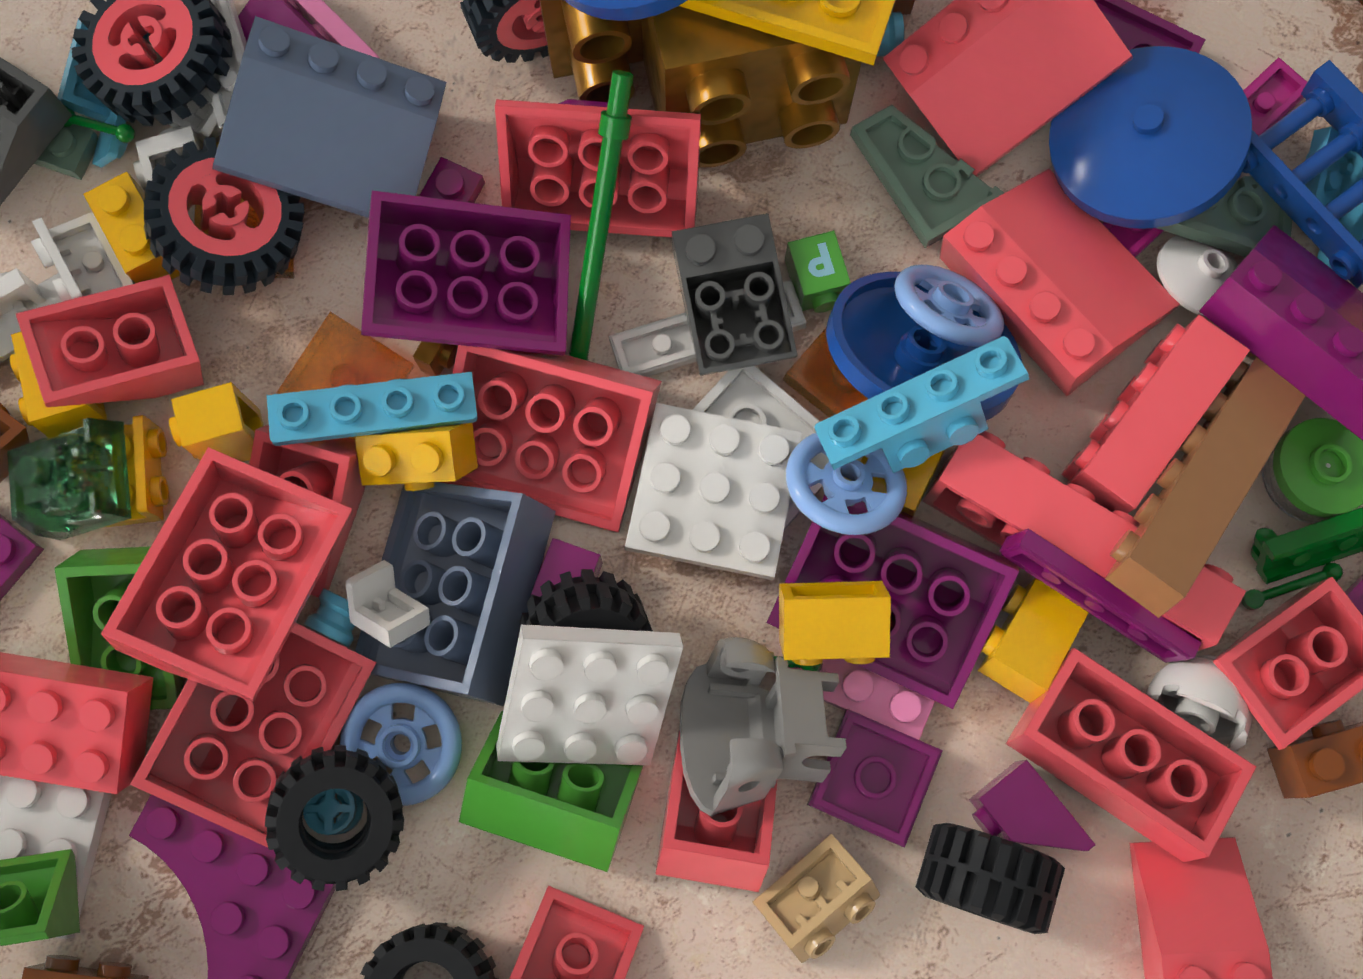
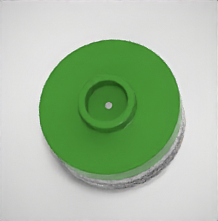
M1314 418L1299 423L1283 433L1262 468V479L1269 497L1285 514L1306 523H1318L1358 508L1363 504V441L1337 420Z

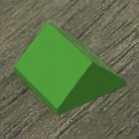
M72 849L0 860V946L80 933L76 862Z

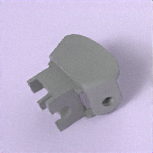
M728 637L718 640L707 664L696 667L689 677L680 706V751L683 774L690 796L700 811L713 816L762 800L770 789L774 788L777 779L822 783L831 771L830 761L809 759L808 757H841L847 748L846 739L828 737L823 691L833 692L839 684L838 674L788 668V660H784V658L779 656L774 660V652H770L765 646L756 641L743 637ZM767 672H775L776 681L770 692L759 688Z

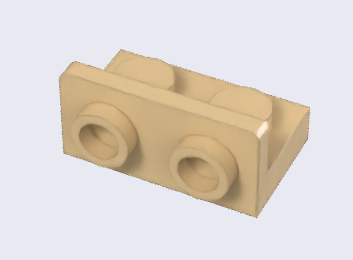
M831 833L752 902L798 960L804 963L810 957L816 959L825 954L833 946L836 940L835 935L850 922L856 924L865 919L873 911L876 905L875 900L879 898L880 893L869 875Z

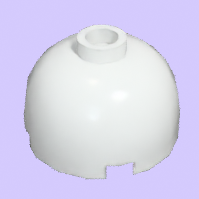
M1195 656L1194 659L1170 662L1156 673L1146 695L1221 744L1229 743L1228 748L1230 750L1236 751L1246 745L1253 715L1235 685L1213 663V660L1217 658L1216 656Z

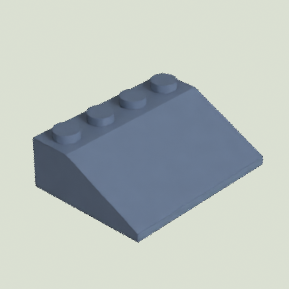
M255 16L241 60L212 169L369 218L372 190L416 196L447 82Z
M435 482V486L430 489L406 491L403 485L381 561L385 560L393 565L395 588L429 608L430 625L391 648L361 630L355 652L377 662L371 675L504 706L520 632L521 615L528 612L527 601L532 596L531 593L540 572L556 511L523 493Z

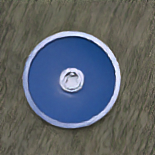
M1152 46L1129 50L1133 58L1052 119L1049 132L1051 163L1056 179L1064 193L1075 205L1090 216L1103 222L1126 228L1146 229L1165 227L1186 221L1203 213L1215 205L1234 186L1246 165L1251 145V109L1247 97L1237 80L1220 64L1197 52L1176 47Z
M900 272L870 274L850 283L839 294L827 322V343L834 362L845 378L868 399L979 348L949 342L917 324L904 311L896 298L894 285ZM915 285L923 292L928 293V290L921 285ZM973 310V315L981 317L977 311ZM1004 324L1000 337L1005 336L1009 339L1022 361L1017 342ZM1018 385L980 402L986 421L996 416L1006 407Z

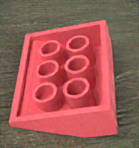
M954 0L882 59L958 161L962 159L975 169L973 174L978 177L1129 62L1133 56L1094 0Z
M496 99L495 115L502 206L571 215L570 230L588 232L602 144V136L598 134L601 111L607 110V107ZM628 109L627 114L632 116L629 138L623 140L608 233L672 238V231L695 227L700 165L701 114Z
M1050 169L980 206L943 235L940 259L951 271L977 284L995 301L1002 312L1004 324L1012 333L1015 341L1066 396L1070 395L1180 305L1097 218L1081 210L1069 199L1059 185L1055 174Z
M458 345L452 374L472 372L478 417L477 421L472 423L478 468L457 481L439 483L523 493L555 510V515L619 532L650 430L662 381L569 355L562 356Z
M208 447L101 635L115 650L174 675L255 701L352 516L353 509Z
M295 622L255 701L188 679L130 785L268 847L265 817L271 791L273 792L276 780L283 771L287 772L291 767V762L302 756L304 759L311 755L312 750L323 747L324 751L332 749L377 662Z

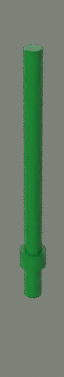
M614 70L612 73L607 110L601 111L598 134L602 136V144L569 356L588 360L623 140L629 138L632 116L627 113L633 74L621 70Z

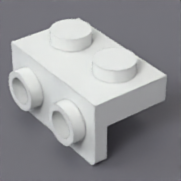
M93 212L49 230L42 217L32 221L40 238L32 240L31 243L43 266L48 268L55 265L61 277L53 280L52 283L62 302L133 284L131 278L124 272Z

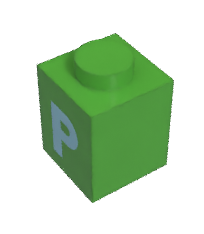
M835 231L787 243L784 260L802 311L814 309V312L822 313L832 310L839 294L851 283Z

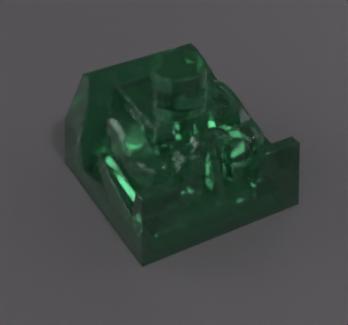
M86 418L83 419V427L59 434L55 437L42 438L7 451L12 520L32 534L55 540H64L132 518L124 423L122 421Z

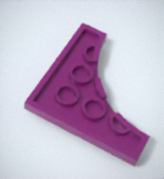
M150 795L129 836L145 845L160 857L175 873L186 889L196 909L203 930L207 950V979H290L336 890V884H325L324 891L312 889V881L304 879L300 885L291 879V871L287 867L281 870L276 864L274 850H269L268 847L154 795Z

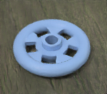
M913 265L902 270L897 276L894 288L899 304L917 324L930 333L949 342L971 347H981L1001 336L1004 329V319L1001 310L988 294L966 277L933 265ZM915 285H921L928 290V293L923 292ZM973 310L977 311L981 317L973 315Z
M817 433L803 439L792 451L786 467L787 488L800 511L817 525L836 533L864 535L885 528L902 511L907 496L905 473L903 469L895 473L892 472L882 448L865 455L868 458L866 464L854 460L833 470L830 462L825 465L824 469H820L810 462L813 457L821 452L826 455ZM873 477L885 479L886 493L871 490ZM818 483L822 484L824 494L828 499L821 502L813 494L810 487ZM861 501L865 502L868 510L867 513L849 514L848 506H853Z
M391 683L369 691L355 703L341 730L340 745L346 746L348 751L356 752L357 748L366 751L371 759L378 756L384 765L392 769L390 776L393 775L396 781L402 805L408 806L432 798L450 782L460 762L462 736L453 711L440 696L416 684ZM406 703L414 705V720L408 718L394 719V704ZM368 719L382 725L377 733L375 744L361 739L363 728ZM436 724L441 735L442 746L429 749L427 748V737L423 727ZM402 734L409 738L411 745L408 752H401L395 747L394 739L396 735ZM423 760L430 774L422 780L412 783L406 770Z

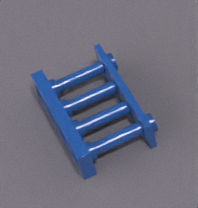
M1328 60L1313 72L1301 92V95L1306 99L1304 103L1259 136L1252 130L1249 156L1242 172L1249 173L1327 256L1333 271L1340 278L1349 280L1358 289L1363 285V239L1358 242L1338 220L1363 202V178L1325 206L1305 186V184L1350 151L1357 152L1363 158V93L1331 60ZM1317 116L1323 117L1339 133V136L1296 168L1290 170L1272 149Z

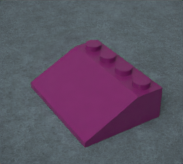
M372 190L367 233L361 335L564 356L567 340L571 215Z
M1273 225L1199 312L1232 338L1250 349L1252 354L1363 441V293L1347 280L1340 278L1333 269L1277 226Z
M824 495L821 502L827 500L828 498ZM863 501L847 507L849 514L868 512ZM901 511L897 518L885 528L864 535L836 533L812 521L785 583L883 581L891 596L890 657L875 658V661L872 663L856 665L954 709L1017 578L1019 569L1016 564L1007 558ZM779 596L766 622L778 629Z

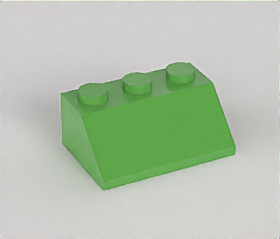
M501 711L467 778L459 822L608 872L643 765L498 761L496 744L503 711Z

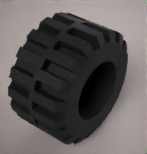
M581 569V576L573 578L570 571L559 574L561 582L555 585L550 580L540 586L542 596L539 597L532 594L527 601L528 612L522 613L520 619V627L523 624L653 631L642 601L637 593L633 594L631 586L623 579L616 583L614 574L605 571L602 572L600 577H595L593 569Z
M335 745V750L324 751L323 747L312 750L310 756L304 759L300 756L291 762V767L287 772L283 771L276 780L273 792L271 791L265 817L267 845L269 850H274L276 854L275 862L279 868L283 870L287 867L291 871V879L300 885L304 879L312 881V889L324 891L325 884H336V891L348 890V882L357 879L360 886L370 880V872L375 868L381 872L389 864L388 855L390 852L396 853L400 844L399 834L404 829L403 805L393 775H389L386 766L378 758L374 761L368 756V752L357 748L356 752L348 751L344 745ZM330 789L351 791L358 795L367 807V822L362 830L353 838L341 843L319 841L311 836L303 825L302 815L307 802L315 795Z
M942 823L933 825L915 887L925 897L1025 932L1042 934L1048 933L1065 867L1055 858L1024 845L968 827Z
M440 922L425 925V923L391 936V939L380 944L373 952L375 956L372 960L365 963L360 973L365 976L364 979H403L407 970L413 965L428 961L444 967L453 979H499L494 976L493 969L496 967L493 957L486 956L482 950L485 945L478 938L473 940L466 935L467 930L459 926L455 928L448 927L447 923Z

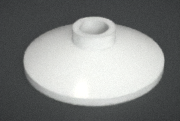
M1179 235L1169 239L1162 246L1157 257V271L1164 288L1181 306L1201 316L1204 315L1199 310L1238 266L1235 259L1227 251Z

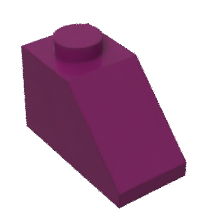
M1027 760L1015 761L969 799L977 809L972 816L985 833L1015 843L1077 851H1089L1096 845Z

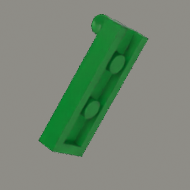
M1363 507L1279 536L1269 528L1258 529L1251 548V555L1257 563L1256 571L1265 584H1269L1363 552Z

